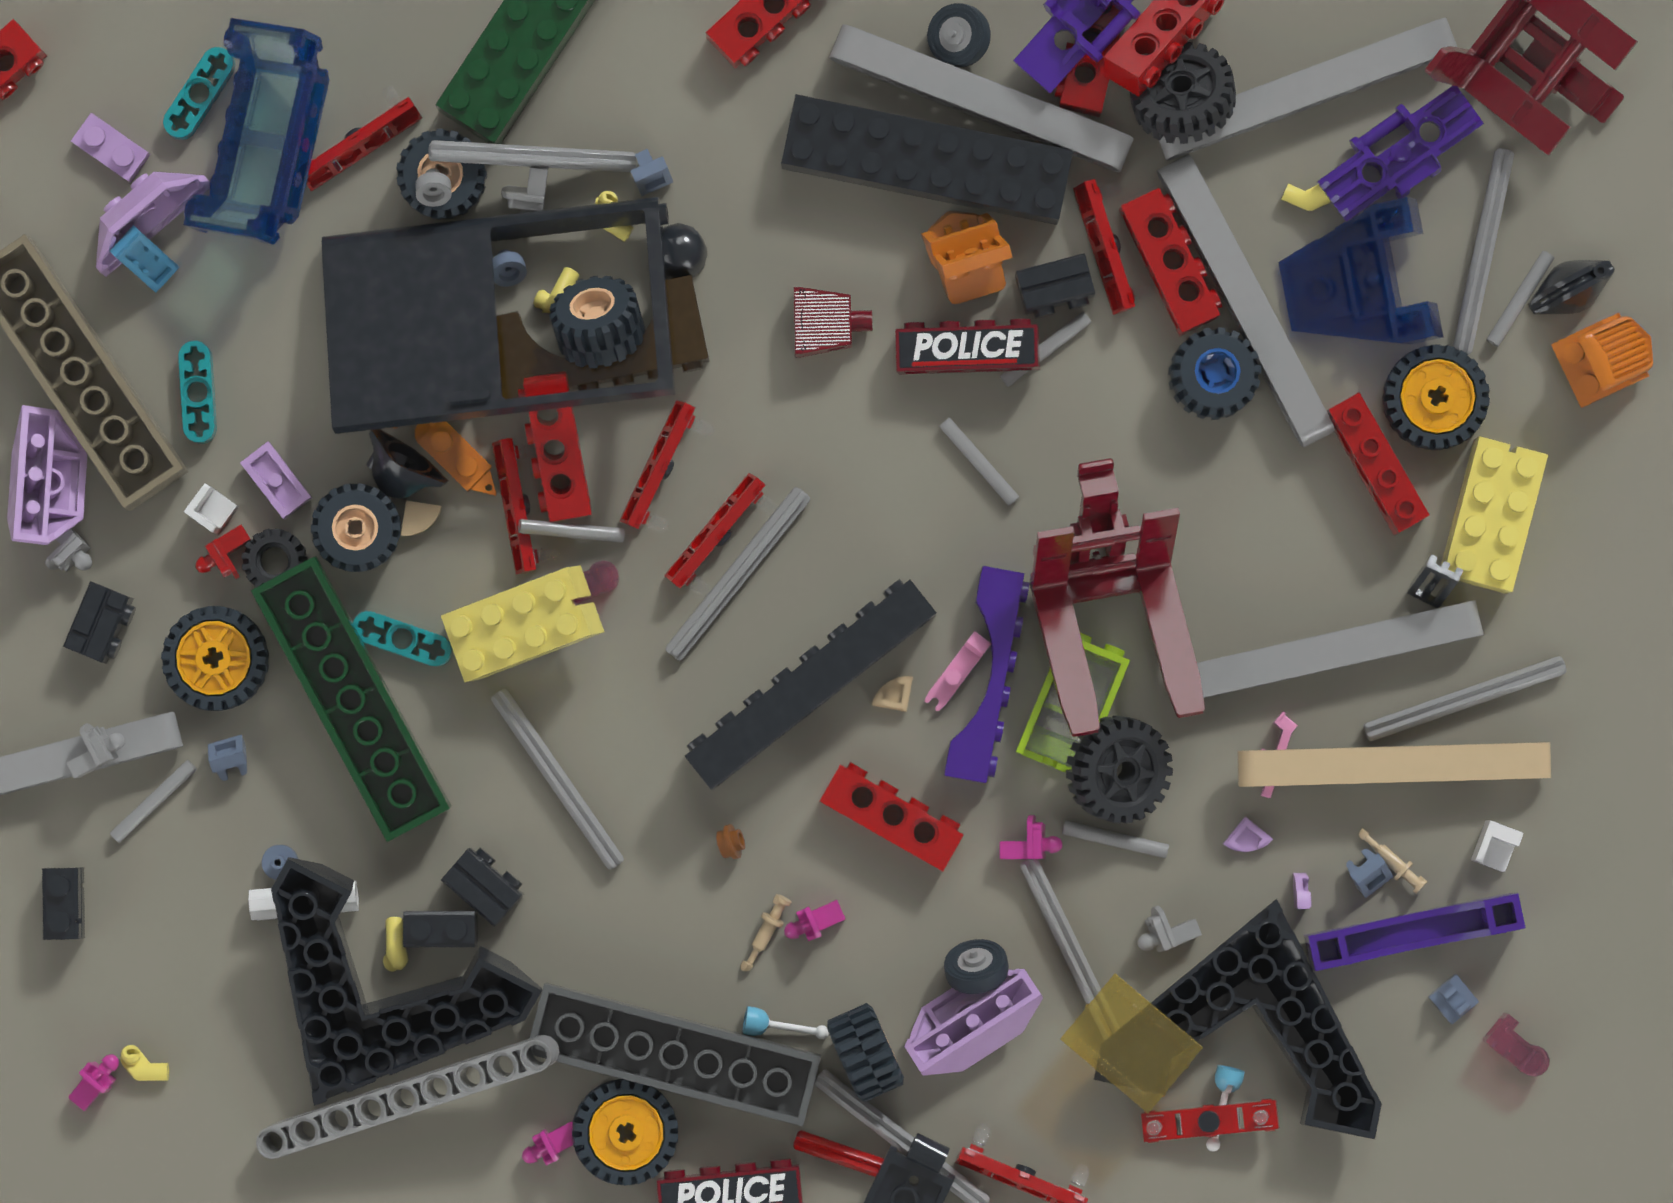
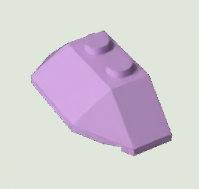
M153 172L149 176L145 173L138 177L130 186L132 188L131 192L124 198L120 196L114 198L103 209L106 213L100 217L96 268L99 272L107 277L122 264L110 250L133 225L150 240L213 186L204 175Z
M25 405L21 407L12 449L7 513L12 541L48 545L83 520L87 453L71 429L63 421V417L58 410Z
M1025 969L1008 970L1005 981L997 988L985 993L965 994L951 988L921 1008L913 1026L910 1039H907L904 1047L923 1076L962 1072L1022 1034L1043 997Z

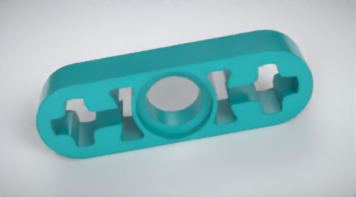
M213 47L207 50L164 115L163 125L168 134L173 138L185 140L193 136L233 75L236 65L233 56L228 50L222 47ZM221 56H225L224 63L227 65V68L224 71L222 69L216 70L212 78L218 81L216 86H213L208 79L200 75L203 71L208 76L214 68L210 63L213 57L220 59ZM197 84H204L209 89V96L202 103H195L190 98V90ZM185 101L191 108L199 110L196 116L191 111L188 113L185 121L189 126L186 130L179 128L177 132L173 131L175 124L172 122V119L175 116L181 118L187 109L181 106V104Z
M189 341L181 347L178 354L183 431L185 436L194 443L205 444L210 442L217 432L213 357L211 350L204 343ZM193 348H197L198 352L205 354V358L199 360L198 368L201 373L207 372L206 378L202 376L187 378V372L194 373L193 363L186 360V356L192 354ZM196 382H201L207 387V396L201 402H193L188 396L189 387ZM209 406L208 413L201 411L202 421L205 424H209V429L203 431L202 437H198L195 431H191V425L197 424V413L192 412L189 414V407L202 409Z
M372 611L361 612L353 621L362 641L378 648L435 667L446 664L452 656L451 643L447 638ZM372 617L374 618V625L383 629L386 628V622L392 623V626L386 633V644L379 643L383 636L376 633H370L368 637H364V630L359 628L361 621L368 622L369 618ZM398 629H407L412 634V643L406 649H398L393 644L392 637ZM421 633L426 636L422 642L429 645H434L436 640L441 641V648L445 650L444 656H437L434 661L430 659L431 653L419 649V656L413 655L412 653L419 643V634Z

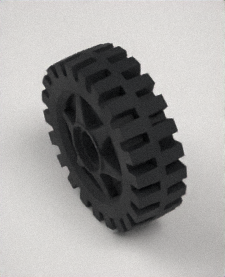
M1187 42L1184 48H1182L1178 59L1172 64L1168 63L1161 71L1157 83L1152 88L1147 87L1139 97L1130 92V99L1136 121L1139 126L1142 125L1143 130L1147 134L1152 132L1153 138L1161 140L1164 136L1166 143L1174 144L1176 137H1179L1180 144H1187L1188 137L1193 136L1195 142L1203 140V132L1210 137L1216 133L1215 126L1222 129L1226 125V118H1231L1233 107L1236 105V88L1231 67L1223 55L1219 57L1218 51L1214 48L1208 51L1205 44L1199 43L1197 48L1194 49L1193 42Z
M1124 716L1103 717L1099 719L1100 729L1098 733L1078 736L1081 742H1073L1070 748L1075 751L1074 757H1067L1066 764L1072 766L1071 770H1066V778L1072 781V783L1068 784V788L1071 793L1075 794L1073 797L1075 802L1081 805V808L1087 813L1113 823H1133V819L1141 820L1145 818L1144 812L1152 813L1156 810L1154 802L1162 803L1166 797L1160 792L1162 789L1169 790L1171 784L1165 778L1166 776L1173 775V768L1167 766V763L1173 761L1172 755L1165 751L1169 746L1165 740L1161 739L1162 735L1147 723ZM1122 763V770L1117 776V768Z

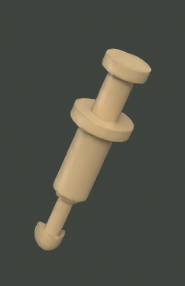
M1362 827L1359 832L1360 839L1362 841L1365 840L1375 849V853H1378L1387 863L1388 867L1397 874L1394 877L1396 881L1403 877L1415 888L1413 892L1417 894L1428 881L1422 876H1416L1409 869L1413 865L1411 861L1406 864L1385 844L1379 845L1369 836L1370 833Z
M776 894L773 900L775 905L770 914L763 912L761 917L764 919V922L752 943L753 951L748 961L743 960L741 964L742 971H750L753 968V963L758 953L765 950L776 927L782 928L784 922L779 918L785 906H790L792 903L788 898Z

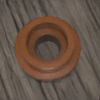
M732 824L725 825L723 830L716 833L719 851L725 859L729 857L734 860L741 858L742 850L745 849L744 836L741 830H735Z

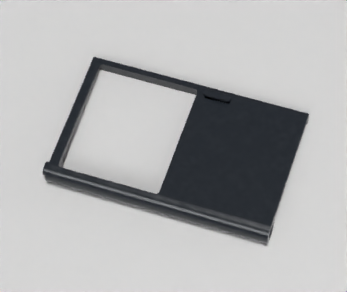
M659 197L323 236L321 241L331 421L334 433L341 434L676 395L662 239L663 225L669 224L667 203L660 204ZM646 224L658 379L650 383L504 399L502 397L492 242Z

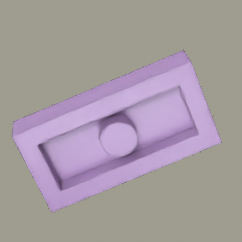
M92 113L89 114L71 140L73 144L129 183H131L151 155Z
M269 441L240 462L284 520L312 499L311 495Z

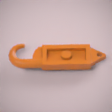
M444 421L418 424L416 426L415 439L417 443L467 492L473 490L493 496L497 495L491 474L493 467L449 423ZM487 485L492 486L491 491L486 490Z

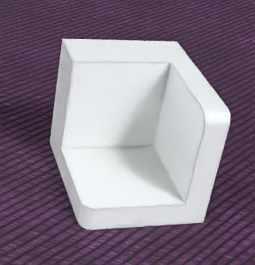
M204 483L184 512L212 533L219 535L239 506Z
M1485 820L1471 860L1504 872L1514 847L1520 845L1524 833L1494 821Z

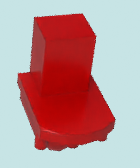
M242 524L205 545L209 554L197 559L195 568L198 572L207 573L211 571V568L217 566L224 578L230 574L236 580L240 578L228 555L245 546L247 541H251Z

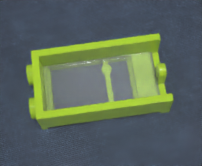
M1080 632L1096 695L1098 717L1100 719L1108 716L1130 660L1123 657L1125 654L1124 650L1110 644H1105L1104 649L1090 644L1092 637ZM1049 667L1015 753L1066 773V770L1072 769L1071 765L1066 764L1067 757H1074L1075 751L1070 748L1073 742L1080 743L1081 740L1078 736L1073 737L1070 733L1060 707L1051 668Z

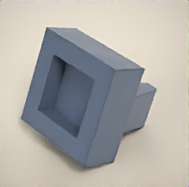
M648 149L635 154L639 167L630 171L641 197L673 183L663 156L652 160Z
M242 734L208 744V761L213 773L216 772L223 781L228 780L227 769L232 767H238L242 776L247 774L246 745Z
M1364 849L1361 851L1367 860L1364 864L1357 867L1349 860L1346 866L1357 889L1367 898L1393 878V875L1387 863L1378 853L1375 855L1369 849Z
M1457 974L1450 977L1428 996L1450 1024H1454L1479 1003Z

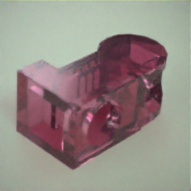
M605 560L592 564L589 570L583 572L591 596L573 601L577 604L615 589L620 580L619 571L616 566Z
M1504 1012L1482 1038V1041L1520 1072L1529 1076L1542 1075L1549 1067L1550 1059L1548 1053L1544 1048L1529 1044L1518 1035L1514 1029L1519 1022L1510 1014Z

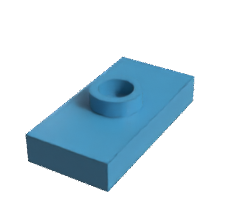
M134 225L110 250L120 262L155 293L180 268Z

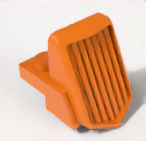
M948 211L927 232L921 233L930 262L938 270L946 296L952 304H960L1005 288L1006 281L1002 264L1004 260L1012 258L1010 245L1000 236L997 222L988 213L978 215L969 212Z
M1620 312L1551 344L1581 408L1649 377L1648 371L1653 366L1651 336L1631 317H1621Z

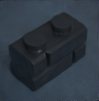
M1085 253L1018 270L1015 273L1025 314L1034 313L1035 319L1055 314L1054 308L1068 304L1069 310L1087 306L1090 304L1088 299L1095 296V289Z
M90 581L63 647L107 664L109 658L115 659L122 644V640L118 638L123 625L128 627L135 614L136 607L131 605L134 598Z
M481 847L477 851L468 848L442 877L441 881L492 926L496 927L524 895L519 890L523 884L508 871L503 875L492 866L496 860Z
M84 867L42 868L43 940L85 938L84 887L81 886L84 883Z
M403 911V947L478 946V912Z

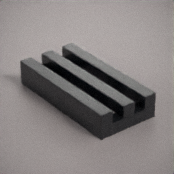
M1431 554L1411 582L1407 594L1435 608H1439L1459 582L1463 569L1457 567L1452 572L1448 570L1450 563L1444 561L1440 566L1436 564L1438 557ZM1430 572L1434 573L1424 590H1420L1419 587ZM1442 578L1446 579V583L1436 597L1431 595Z

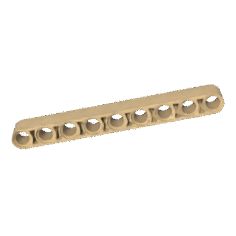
M1550 742L1238 751L1239 787L1551 778Z

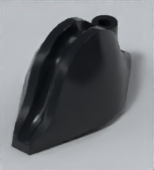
M1572 260L1563 262L1549 272L1528 305L1533 314H1574L1584 311L1595 302L1615 269L1611 262L1606 260Z
M381 429L370 430L369 436L374 451L366 465L372 470L375 483L383 493L393 498H406L419 492L424 487H442L447 484L449 480L415 449Z

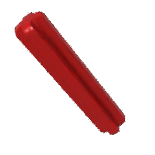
M802 1130L798 1131L793 1143L795 1150L876 1177L884 1158Z

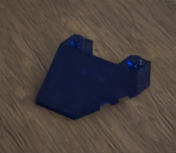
M1404 197L1373 204L1348 222H1343L1335 227L1333 231L1320 239L1312 241L1278 262L1292 331L1406 345L1444 338L1437 303L1426 301L1402 307L1390 241L1424 234L1417 199Z

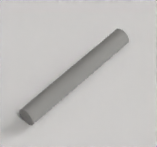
M1546 251L1541 252L1486 339L1489 343L1499 347L1554 260L1551 254Z
M1085 312L1080 313L1039 345L1040 362L1092 323ZM1006 371L1000 375V378L1009 387L1029 371Z
M950 417L939 426L1008 506L1019 498L1017 493Z
M520 519L518 523V532L524 534L623 542L625 536L624 528Z
M186 760L110 832L111 836L120 843L197 770L196 767L189 760Z
M1066 820L1062 831L1064 835L1162 858L1167 857L1169 844Z

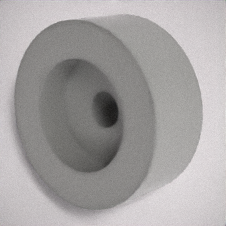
M429 169L416 180V198L421 204L435 207L441 206L450 200L452 195L451 181L445 174L440 173L439 170Z

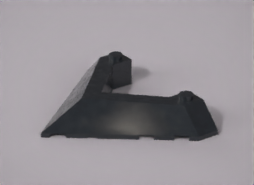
M288 857L271 887L314 1106L324 1103L328 1098L345 1091L348 1093L373 1083L376 1079L387 1074L393 1075L435 1058L464 1043L467 1045L489 1036L493 1031L525 1021L541 994L542 988L511 961L480 946L463 976L366 1003L339 918L340 912L352 893L354 880L323 864Z
M1277 899L1100 1045L1093 1080L1164 1095L1172 1058L1240 1013L1253 1007L1307 1089L1300 1124L1369 1139H1375L1382 1103L1373 1090L1357 1054L1350 1045L1342 1025L1315 972H1313L1308 963L1307 957L1294 931H1292Z

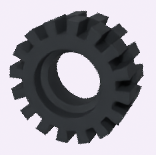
M277 528L265 529L263 532L253 535V539L250 542L247 541L245 552H242L241 557L243 559L242 568L246 573V578L255 587L280 575L268 574L263 569L261 559L266 550L278 547L286 552L288 566L282 573L308 560L305 547L301 544L300 540L291 533Z

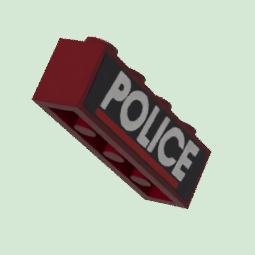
M1011 319L1010 325L996 326L995 320H976L972 327H960V321L939 322V328H925L924 322L904 323V329H895L896 371L899 375L1040 370L1039 327L1037 324L1031 325V319Z
M791 1158L771 1160V1167L756 1168V1162L735 1164V1170L721 1172L720 1166L700 1167V1174L685 1175V1169L664 1171L663 1178L657 1179L658 1202L803 1203L799 1164H792Z

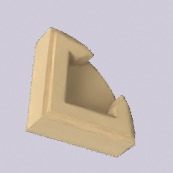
M406 500L401 536H415L426 531L438 519L442 506Z
M898 677L885 683L876 693L872 706L907 712L913 677Z

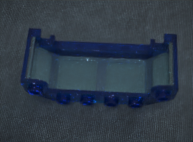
M230 18L229 27L224 34V46L228 54L240 60L238 71L233 78L234 89L230 105L225 114L226 124L222 140L219 142L217 149L218 159L215 172L210 179L209 196L195 194L186 203L183 225L202 233L211 231L250 238L260 243L274 245L280 239V235L277 233L279 228L284 223L292 225L299 218L330 79L328 69L319 68L317 53L323 50L321 37L305 29Z

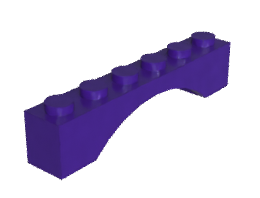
M982 566L975 603L984 617L990 636L992 652L991 675L985 697L976 714L966 727L949 743L944 776L980 783H987V777L994 778L998 757L991 755L994 742L1001 743L1004 722L998 721L1000 707L1007 708L1011 687L1004 686L1006 673L1014 672L1017 652L1011 651L1013 637L1020 638L1023 617L1017 616L1019 602L1026 603L1030 582L1023 581L1025 573Z
M1508 893L1304 935L1310 966L1313 971H1319L1405 951L1516 931L1526 927L1519 894Z

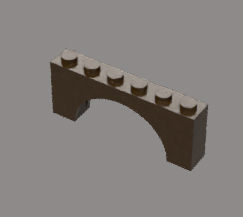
M692 275L666 280L673 369L682 367L683 373L703 369V363L710 360ZM518 311L497 315L502 397L504 399L519 398L518 389H524V378L566 371L569 390L578 389V391L600 388L599 384L613 382L614 387L635 383L634 377L648 375V380L658 379L653 318L645 330V334H643L642 343L636 345L637 350L633 354H627L625 356L626 359L620 362H612L610 366L598 365L597 368H589V365L580 367L575 362L570 363L565 358L555 355L538 345L527 333Z

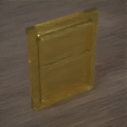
M1116 973L1113 974L1093 1000L1086 1004L1083 1012L1060 1038L1063 1043L1146 1113H1149L1157 1102L1166 1095L1167 1090L1182 1072L1189 1068L1191 1061L1203 1048Z

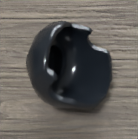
M682 223L665 226L662 232L666 276L672 279L692 275V278L695 277L704 268L707 258V247L702 236L694 227Z

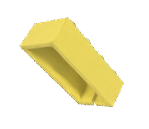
M1479 436L1473 441L1442 563L1444 561L1450 563L1448 570L1452 572L1457 567L1463 569L1460 582L1508 594L1513 592L1548 454L1518 446L1509 452L1511 444Z
M581 565L563 568L441 615L464 683L483 679L604 633L594 602L575 606L573 601L591 596Z

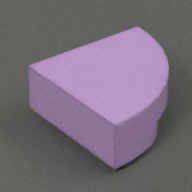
M1244 817L1223 842V845L1235 851L1251 852L1265 847L1273 839L1251 820Z
M1293 873L1294 909H1310L1311 892L1308 891L1309 877L1306 873Z

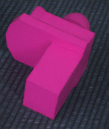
M1029 815L1027 818V841H1000V859H1046L1045 852L1057 853L1061 850L1063 843L1057 836L1045 837V824L1037 822L1035 815Z
M838 900L812 911L808 906L796 912L799 921L788 923L784 929V934L789 939H797L805 933L808 941L822 936L820 930L841 922L846 918Z
M113 1054L106 1055L101 1060L102 1063L100 1065L95 1061L88 1062L79 1072L83 1079L68 1098L83 1111L90 1107L100 1093H106L111 1090V1086L117 1080L111 1075L119 1065L117 1056Z
M573 1120L549 1133L544 1129L539 1134L533 1136L532 1140L535 1145L524 1149L522 1152L523 1161L532 1164L538 1162L537 1160L543 1157L544 1163L547 1166L559 1160V1152L573 1145Z

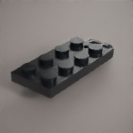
M919 1133L916 1134L906 1156L896 1152L897 1147L891 1145L863 1203H943L955 1179V1175L948 1173V1175L940 1173L950 1148ZM917 1176L919 1182L913 1184L909 1181V1178Z

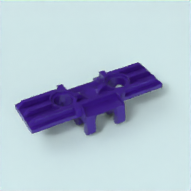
M1047 0L1043 5L1050 14L1051 19L1017 55L1013 62L1048 93H1051L1084 55L1087 54L1094 61L1099 62L1103 57L1101 53L1132 19L1136 20L1141 14L1131 4L1134 0ZM1113 5L1120 12L1092 43L1088 42L1083 35L1108 7ZM1061 31L1070 32L1075 39L1074 46L1068 50L1059 49L1054 42L1055 35Z
M1452 85L1412 114L1403 104H1400L1395 108V113L1359 138L1355 136L1349 140L1356 154L1317 181L1345 222L1393 188L1396 191L1395 195L1399 200L1404 199L1410 194V189L1428 176L1433 178L1441 172V165L1437 159L1438 156L1484 124L1457 86ZM1433 123L1438 127L1439 137L1436 141L1427 142L1421 138L1419 130L1422 124ZM1404 124L1410 133L1380 155L1374 156L1369 148ZM1363 167H1375L1379 171L1381 179L1375 183L1366 181L1362 175Z

